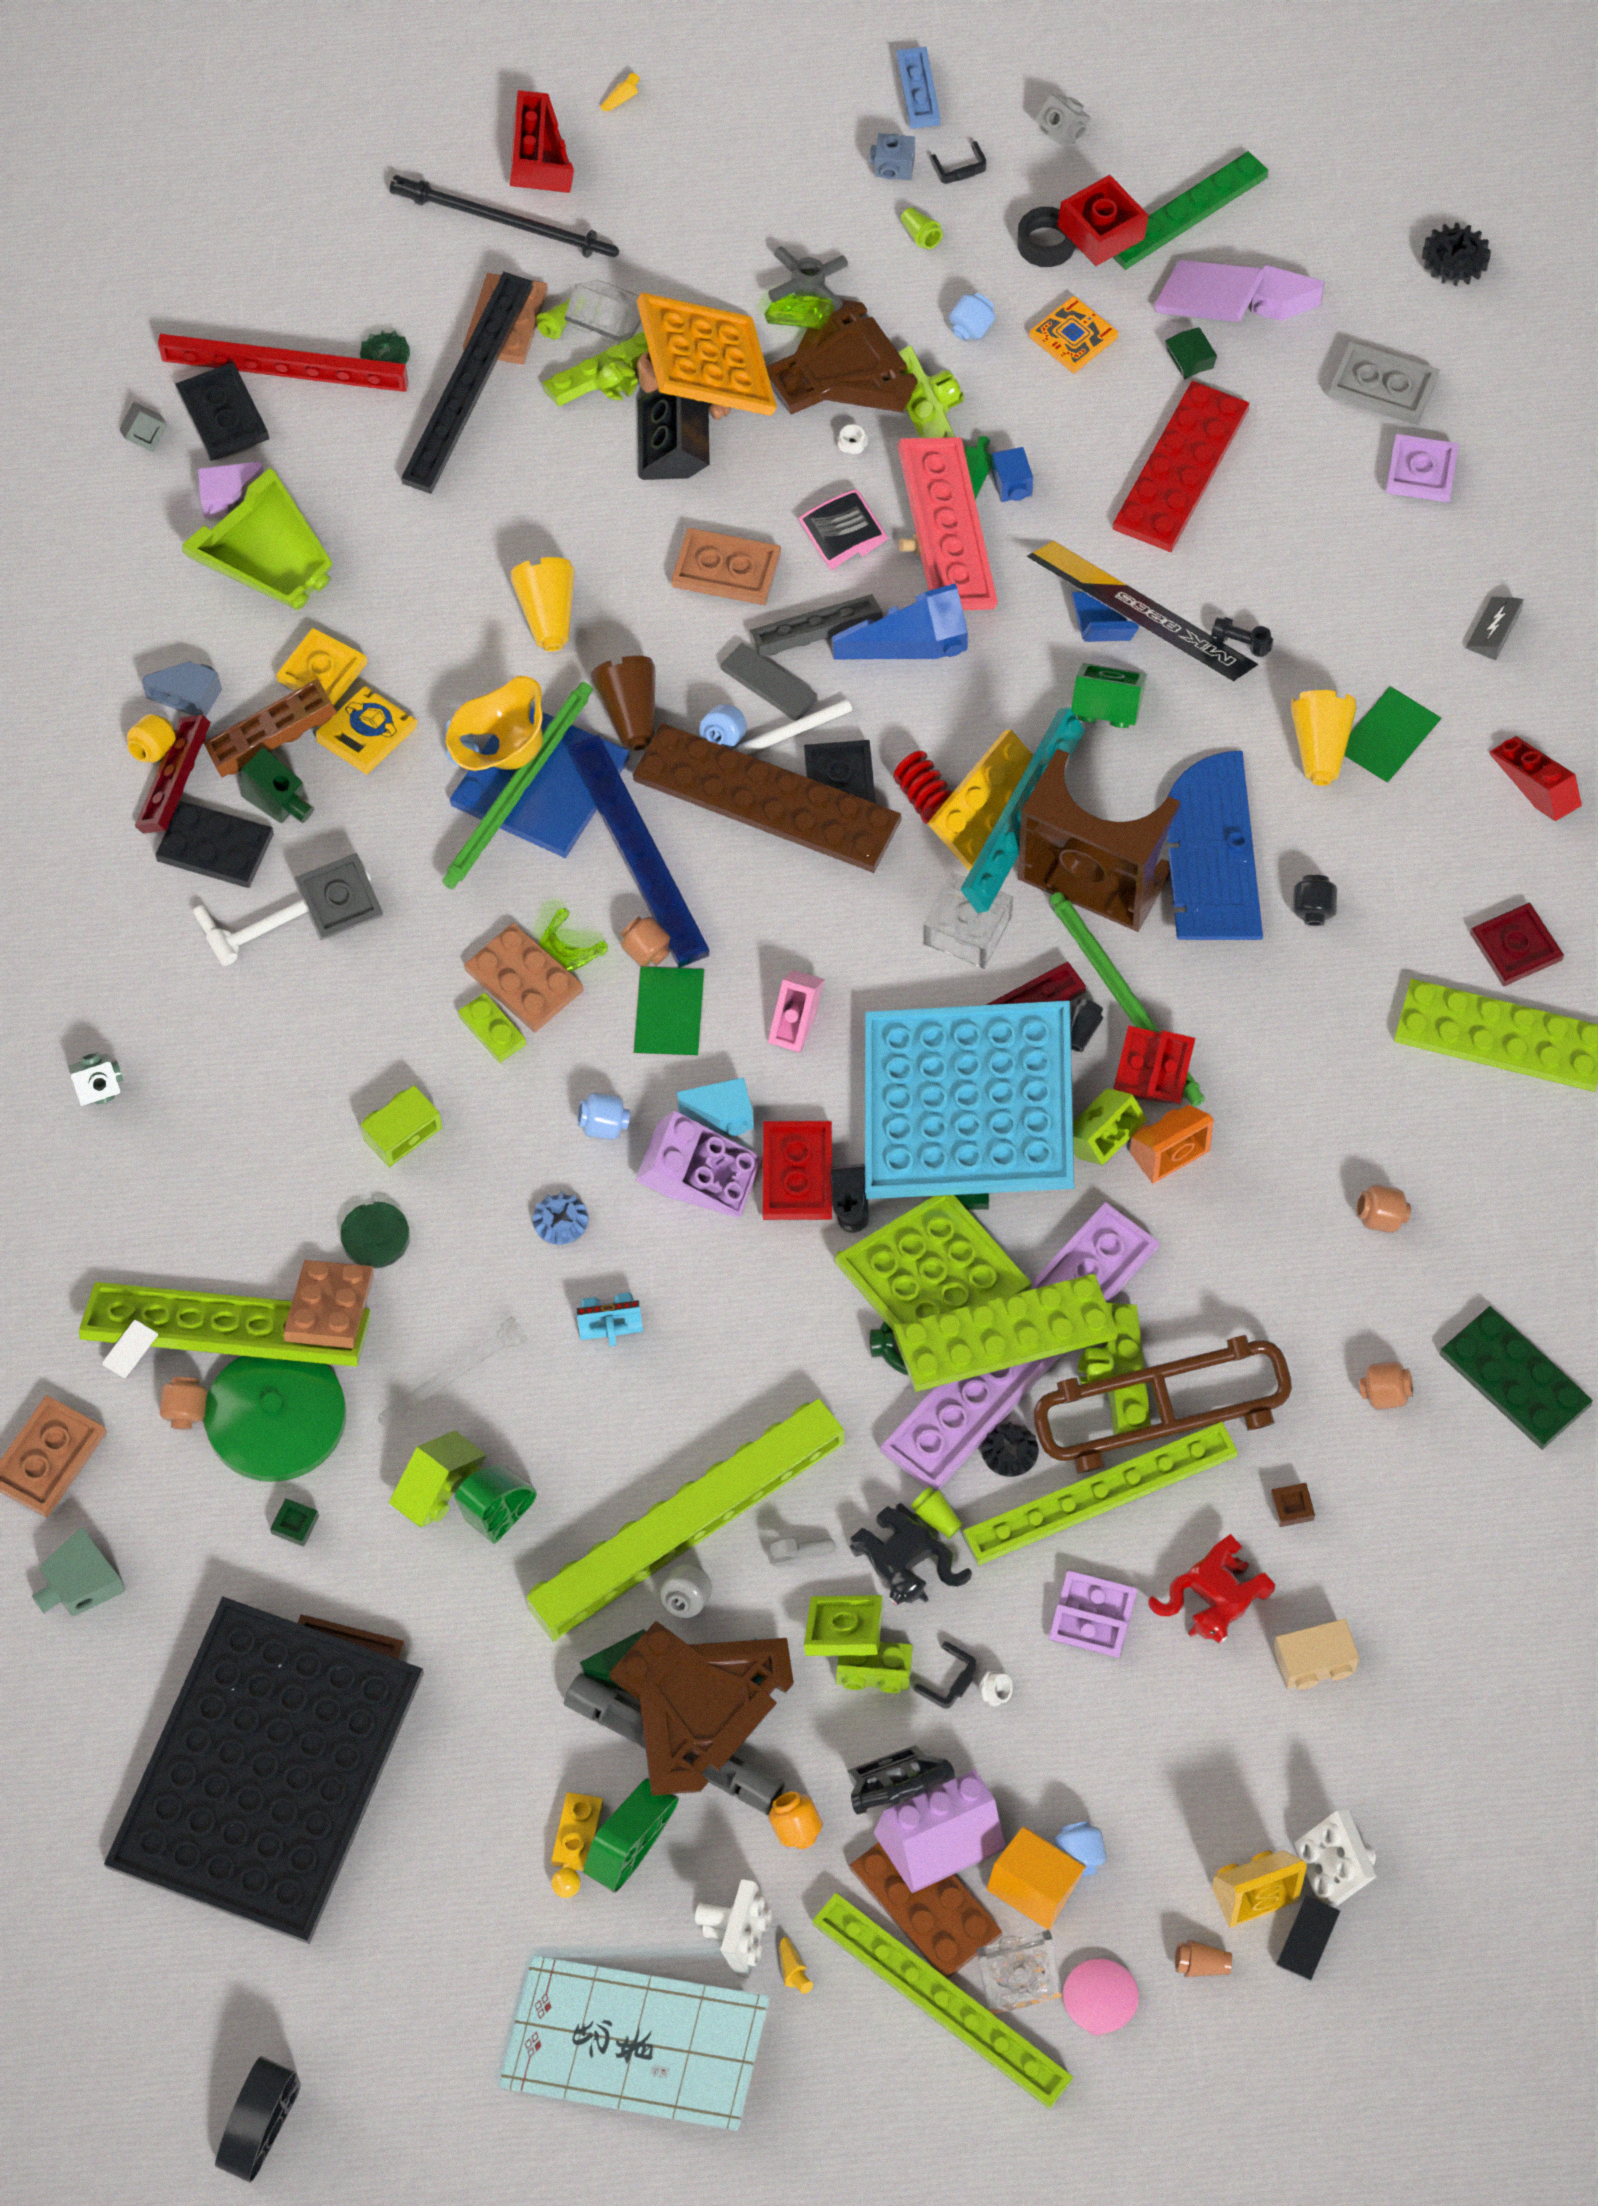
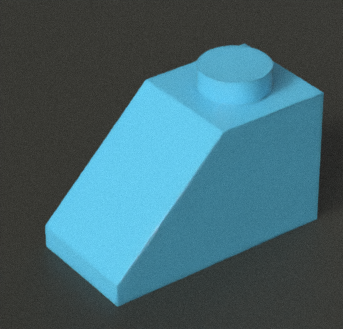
M744 1077L677 1092L680 1114L722 1136L727 1134L732 1136L741 1135L747 1130L754 1129L753 1111Z

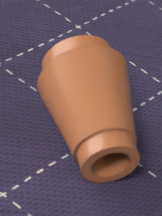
M1190 1939L1187 1943H1178L1175 1954V1971L1177 1973H1184V1977L1230 1974L1232 1968L1231 1952H1225L1224 1950Z

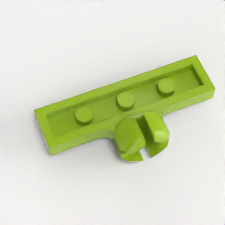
M640 332L634 337L618 345L611 346L608 350L592 358L585 359L580 364L543 381L544 392L558 407L596 389L601 390L611 400H623V396L619 393L620 391L627 397H630L638 384L634 369L638 368L637 363L640 356L649 351L645 333Z
M911 345L900 350L898 353L908 367L901 374L913 373L918 380V384L906 409L920 438L956 437L947 419V412L964 401L963 391H960V385L953 373L945 369L934 376H927Z
M1107 1303L1118 1331L1117 1339L1104 1342L1103 1348L1087 1347L1085 1352L1080 1355L1078 1372L1087 1376L1078 1377L1080 1384L1144 1369L1137 1305ZM1146 1383L1107 1392L1110 1399L1114 1435L1151 1426Z

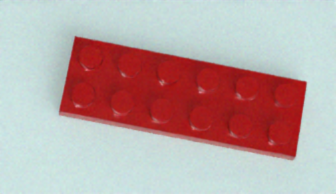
M1191 381L1114 520L1113 530L1172 553L1247 415L1250 402Z

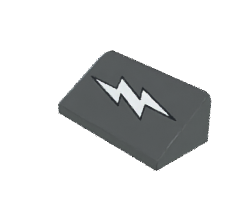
M1491 597L1466 649L1497 660L1522 611L1524 599Z

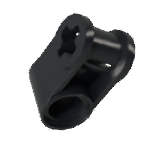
M865 1164L831 1167L832 1206L837 1215L839 1226L849 1233L859 1232L866 1227L869 1220V1199H866Z

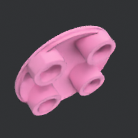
M1092 1959L1081 1963L1073 1969L1064 1984L1063 2002L1068 2015L1077 2025L1093 2035H1102L1120 2029L1130 2021L1138 2005V1988L1133 1976L1122 1965L1111 1960Z

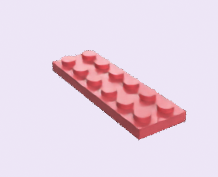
M961 437L900 439L897 447L928 591L956 583L963 610L995 609L998 601Z

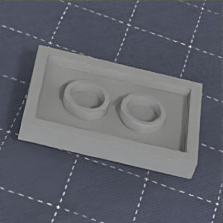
M1350 341L1329 388L1328 397L1418 425L1438 380L1440 369Z

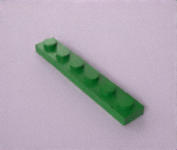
M1247 151L1148 216L1145 239L1112 258L1123 269L1127 270L1268 178V169Z

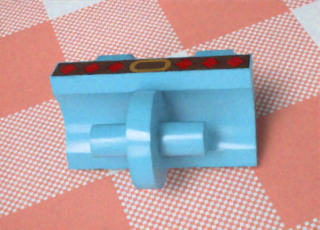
M630 1292L617 1294L614 1297V1303L601 1305L600 1299L596 1297L583 1298L581 1308H576L580 1340L608 1337L609 1346L613 1347L617 1346L615 1336L643 1332L639 1300H634Z

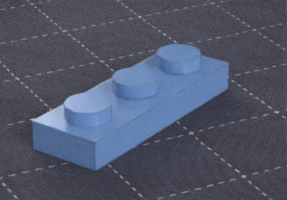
M927 47L896 50V59L910 129L939 126L940 113Z

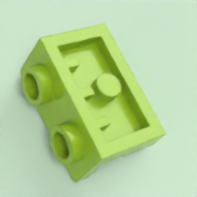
M879 1642L878 1655L838 1656L836 1685H843L846 1689L856 1691L863 1690L865 1687L879 1688L880 1691L891 1694L899 1693L901 1690L909 1691L913 1644Z

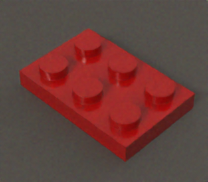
M763 1121V1220H832V1121Z

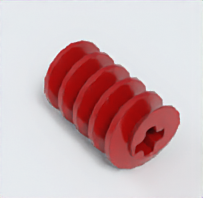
M915 751L898 764L893 778L900 785L901 791L907 795L908 801L914 805L913 807L920 814L923 823L927 824L950 797L953 790L947 789L948 784L946 780H940L941 773L939 770H933L934 763L931 760H926L928 757L927 753Z

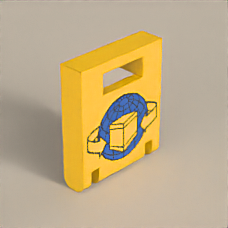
M364 686L337 711V714L333 715L327 723L316 731V742L368 775L416 728L417 719L413 716L407 718L405 711L379 694H372V690ZM342 733L364 746V748L356 752L342 742Z

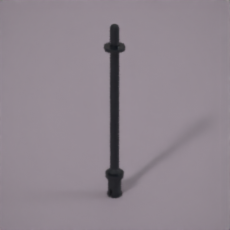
M396 174L393 177V180L396 182L391 181L390 184L391 194L412 199L415 204L424 205V203L433 202L582 248L583 257L586 258L591 256L593 252L615 258L620 252L616 245L596 240L597 232L594 230H590L586 236L433 190L429 182L425 180L417 182Z

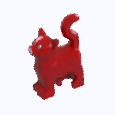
M1229 1534L1214 1545L1205 1558L1193 1565L1187 1573L1177 1576L1172 1581L1169 1587L1170 1600L1168 1603H1162L1154 1596H1151L1148 1600V1605L1155 1614L1171 1617L1179 1613L1184 1604V1589L1190 1587L1211 1607L1193 1615L1194 1626L1190 1629L1188 1635L1192 1637L1199 1634L1205 1640L1213 1639L1217 1643H1223L1228 1637L1227 1629L1229 1624L1242 1617L1256 1598L1262 1600L1269 1598L1274 1592L1276 1584L1266 1573H1261L1242 1583L1236 1579L1233 1574H1244L1249 1567V1563L1242 1561L1238 1557H1232L1231 1553H1238L1242 1546Z

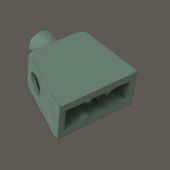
M80 1528L41 1564L40 1571L48 1585L33 1594L32 1598L43 1614L61 1602L71 1616H76L122 1594L125 1589L118 1574L85 1530Z

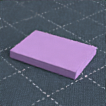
M1179 260L1154 307L1156 312L1161 314L1240 322L1264 278L1262 268Z

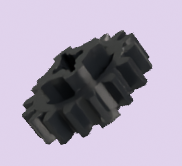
M1455 223L1454 228L1450 229L1446 224H1443L1441 232L1433 229L1431 237H1426L1422 251V259L1425 260L1424 268L1432 269V278L1438 275L1442 276L1441 283L1443 284L1450 279L1453 281L1454 286L1458 285L1459 280H1463L1468 285L1470 284L1471 277L1479 280L1482 271H1487L1491 255V249H1488L1489 241L1488 239L1481 240V231L1472 233L1471 225H1467L1465 229H1460L1459 223Z

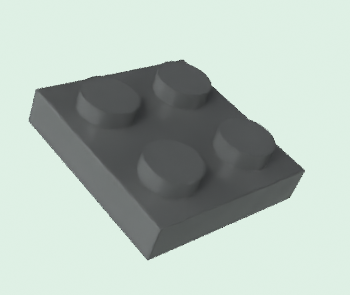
M357 853L294 878L320 941L383 915Z

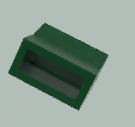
M1200 327L1180 332L1165 340L1166 350L1184 380L1199 372L1214 368L1217 354Z

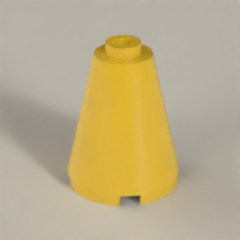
M545 557L540 558L541 564L530 566L529 560L515 566L510 573L511 582L537 646L544 648L547 652L561 650L563 645L569 641L575 570L574 565L572 566L571 561L568 559Z
M1332 690L1302 692L1299 694V700L1296 701L1294 697L1291 699L1290 708L1305 777L1312 780L1314 785L1327 786L1339 777L1357 710L1356 699L1349 694L1345 695V699L1336 697V691Z

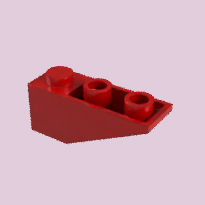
M1515 736L1489 751L1490 756L1531 804L1555 822L1582 806L1575 773L1519 737Z

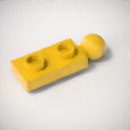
M570 1792L566 1793L551 1859L552 1866L562 1867L553 1875L551 1880L552 1890L561 1898L573 1897L581 1887V1880L576 1870L583 1871L591 1843L598 1831L603 1798Z

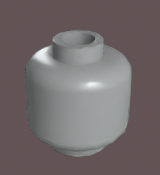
M691 1564L677 1566L669 1573L661 1587V1602L672 1615L680 1618H692L702 1611L710 1598L712 1591L711 1580L706 1572Z

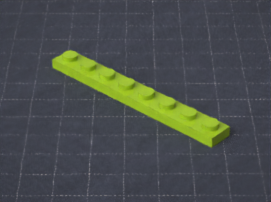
M1219 1422L963 1530V1537L977 1566H980L1236 1458L1238 1450L1223 1422Z
M835 1893L812 1920L814 1927L1049 2110L1072 2083L1073 2076L839 1894Z

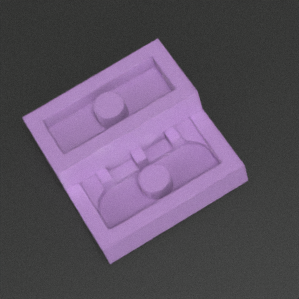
M1067 1570L1049 1640L1119 1658L1138 1588Z

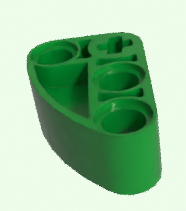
M497 1464L481 1469L466 1478L459 1486L454 1497L465 1521L495 1544L531 1507L536 1499L537 1491L510 1468Z
M645 1778L596 1833L588 1852L583 1873L616 1893L634 1873L656 1842L677 1807L679 1797L675 1794L651 1796L649 1778Z

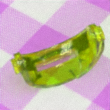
M561 908L556 912L551 923L544 931L539 941V946L570 972L583 967L599 955L603 956L608 951V944L603 940L588 948H577L561 941L556 933L559 926L570 914L568 909Z

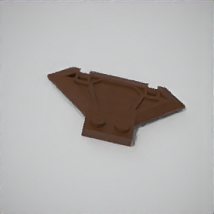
M840 299L843 304L837 311H833L821 300L795 354L766 366L771 387L790 415L824 400L904 413L918 384V380L913 373L901 374L908 368L907 364L873 317H861L868 312L863 302Z
M655 1621L610 1671L609 1676L610 1679L640 1701L651 1796L701 1792L709 1783V1780L702 1775L705 1769L709 1766L719 1772L777 1704L770 1696L774 1689L777 1688L786 1694L794 1684L787 1638L687 1644L658 1621ZM757 1675L764 1679L759 1685L752 1681ZM689 1753L696 1757L691 1764L684 1760Z

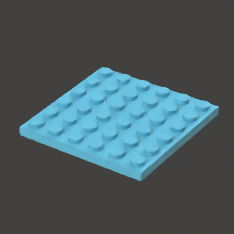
M1070 1001L865 1012L866 1199L1075 1189Z

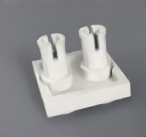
M741 1879L734 1905L731 1908L700 1902L696 1909L695 1922L697 1925L703 1926V1936L705 1938L723 1941L720 1950L734 1974L750 1978L752 1967H757L760 1962L762 1946L759 1943L763 1931L767 1932L770 1927L772 1910L756 1882Z

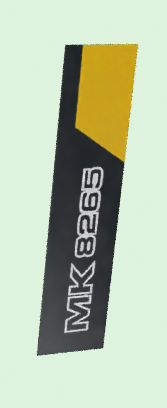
M1051 541L1026 556L1232 682L1259 665L1055 541Z

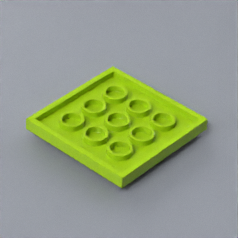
M940 1195L929 1198L835 1256V1264L892 1330L894 1325L1021 1293L1032 1288V1283L954 1195Z

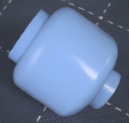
M976 292L973 295H963L949 314V321L953 326L952 332L964 341H967L968 338L973 340L983 338L995 321L993 303L985 296Z
M729 704L717 705L700 722V737L732 749L745 735L746 720L742 712L735 706Z
M591 1093L586 1100H581L577 1124L578 1127L583 1128V1132L588 1137L613 1140L618 1137L621 1129H627L630 1111L629 1109H624L623 1101L619 1096Z
M1090 1821L1061 1827L1062 1833L1055 1837V1846L1087 1866L1081 1877L1097 1874L1096 1866L1104 1864L1107 1860L1101 1830L1097 1827H1091Z

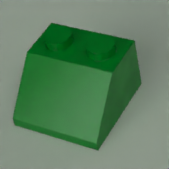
M1083 663L1076 676L1071 710L1074 715L1078 716L1077 719L1083 722L1095 723L1097 719L1110 721V725L1114 727L1129 728V725H1135L1138 720L1147 674Z

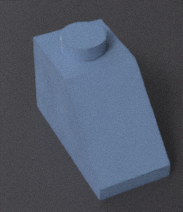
M190 661L145 675L142 679L147 699L192 716L204 715L206 717L222 691L218 672L208 665H198Z

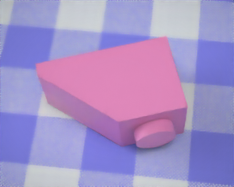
M792 970L782 980L768 1043L797 1052L802 1051L818 1010L825 979Z

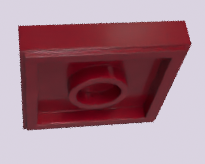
M1530 902L1471 928L1470 935L1503 987L1562 961L1564 957L1563 952Z

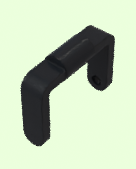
M977 141L971 142V147L979 163L957 168L948 173L944 172L935 154L930 155V161L942 183L948 184L961 181L986 171V158Z
M944 1641L941 1646L942 1649L967 1663V1667L964 1671L960 1672L952 1684L946 1699L918 1683L913 1689L916 1693L936 1705L948 1709L958 1697L961 1698L973 1681L972 1675L976 1670V1659L951 1643Z

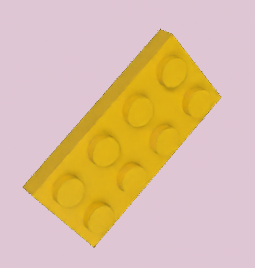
M1012 730L1003 731L927 823L968 871L974 865L1033 757V754Z

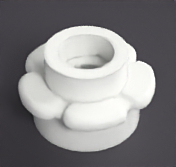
M858 425L845 426L837 437L839 441L838 447L844 453L856 455L863 452L864 447L868 445V436Z
M998 1670L988 1671L980 1682L979 1691L983 1700L988 1701L990 1706H998L1011 1698L1013 1684L1007 1674H1003Z

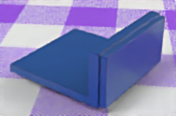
M1072 592L1071 596L1084 642L1130 641L1138 631V624L1133 621H1127L1125 616L1087 593Z

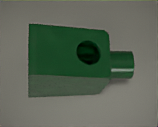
M264 747L241 769V797L277 822L282 823L292 815L298 821L304 823L313 813L314 807L303 799L304 784L301 779Z

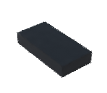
M1306 1895L1276 1966L1311 1981L1341 1910Z

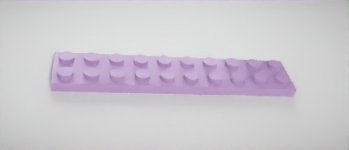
M1104 1202L1031 1282L1032 1288L1030 1290L1095 1273L1105 1301L1110 1303L1159 1249L1160 1242L1108 1203ZM1062 1354L935 1387L880 1446V1452L925 1488L931 1486L937 1492L982 1444L987 1434L992 1433L996 1425L1002 1422Z

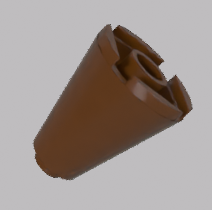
M641 655L622 657L623 663L612 666L611 660L595 667L591 672L592 683L622 745L630 748L631 751L644 750L649 746L655 735L656 667L650 657Z

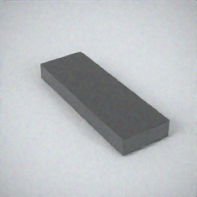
M743 643L721 663V670L795 721L800 719L817 701V694L764 657H760L758 653Z

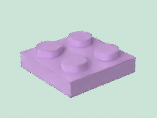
M1396 434L1386 493L1449 503L1459 443Z

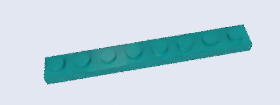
M1070 707L1057 711L960 888L977 913L989 911L1019 855L1021 810L1057 748L1070 754V761L1085 733V729Z

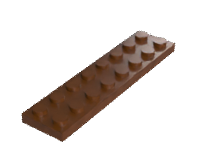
M662 722L633 773L634 782L875 873L902 820L901 813L720 744L707 741V739Z

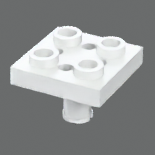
M1349 1809L1335 1811L1294 1842L1300 1859L1304 1860L1307 1866L1306 1874L1316 1899L1329 1906L1337 1907L1377 1877L1373 1869L1376 1860L1375 1850L1371 1845L1363 1844Z

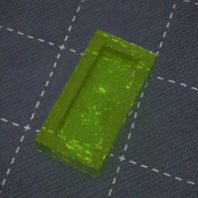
M790 294L776 302H771L764 315L768 324L822 329L833 312L834 305L830 298Z

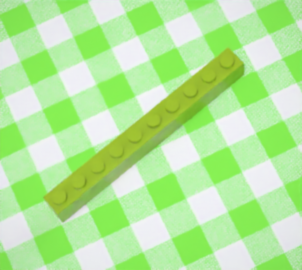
M820 1398L811 1404L809 1402L803 1403L795 1409L792 1416L786 1421L772 1424L765 1430L762 1437L753 1443L748 1441L742 1444L735 1451V1455L725 1462L718 1461L708 1468L706 1475L696 1482L688 1481L683 1484L675 1496L666 1502L662 1500L655 1503L648 1510L647 1515L638 1521L632 1520L627 1522L619 1529L616 1536L607 1542L602 1540L596 1543L589 1550L588 1555L579 1561L573 1560L565 1564L560 1569L559 1574L548 1582L543 1580L533 1586L529 1591V1595L526 1596L528 1610L552 1642L556 1641L845 1444L844 1428Z

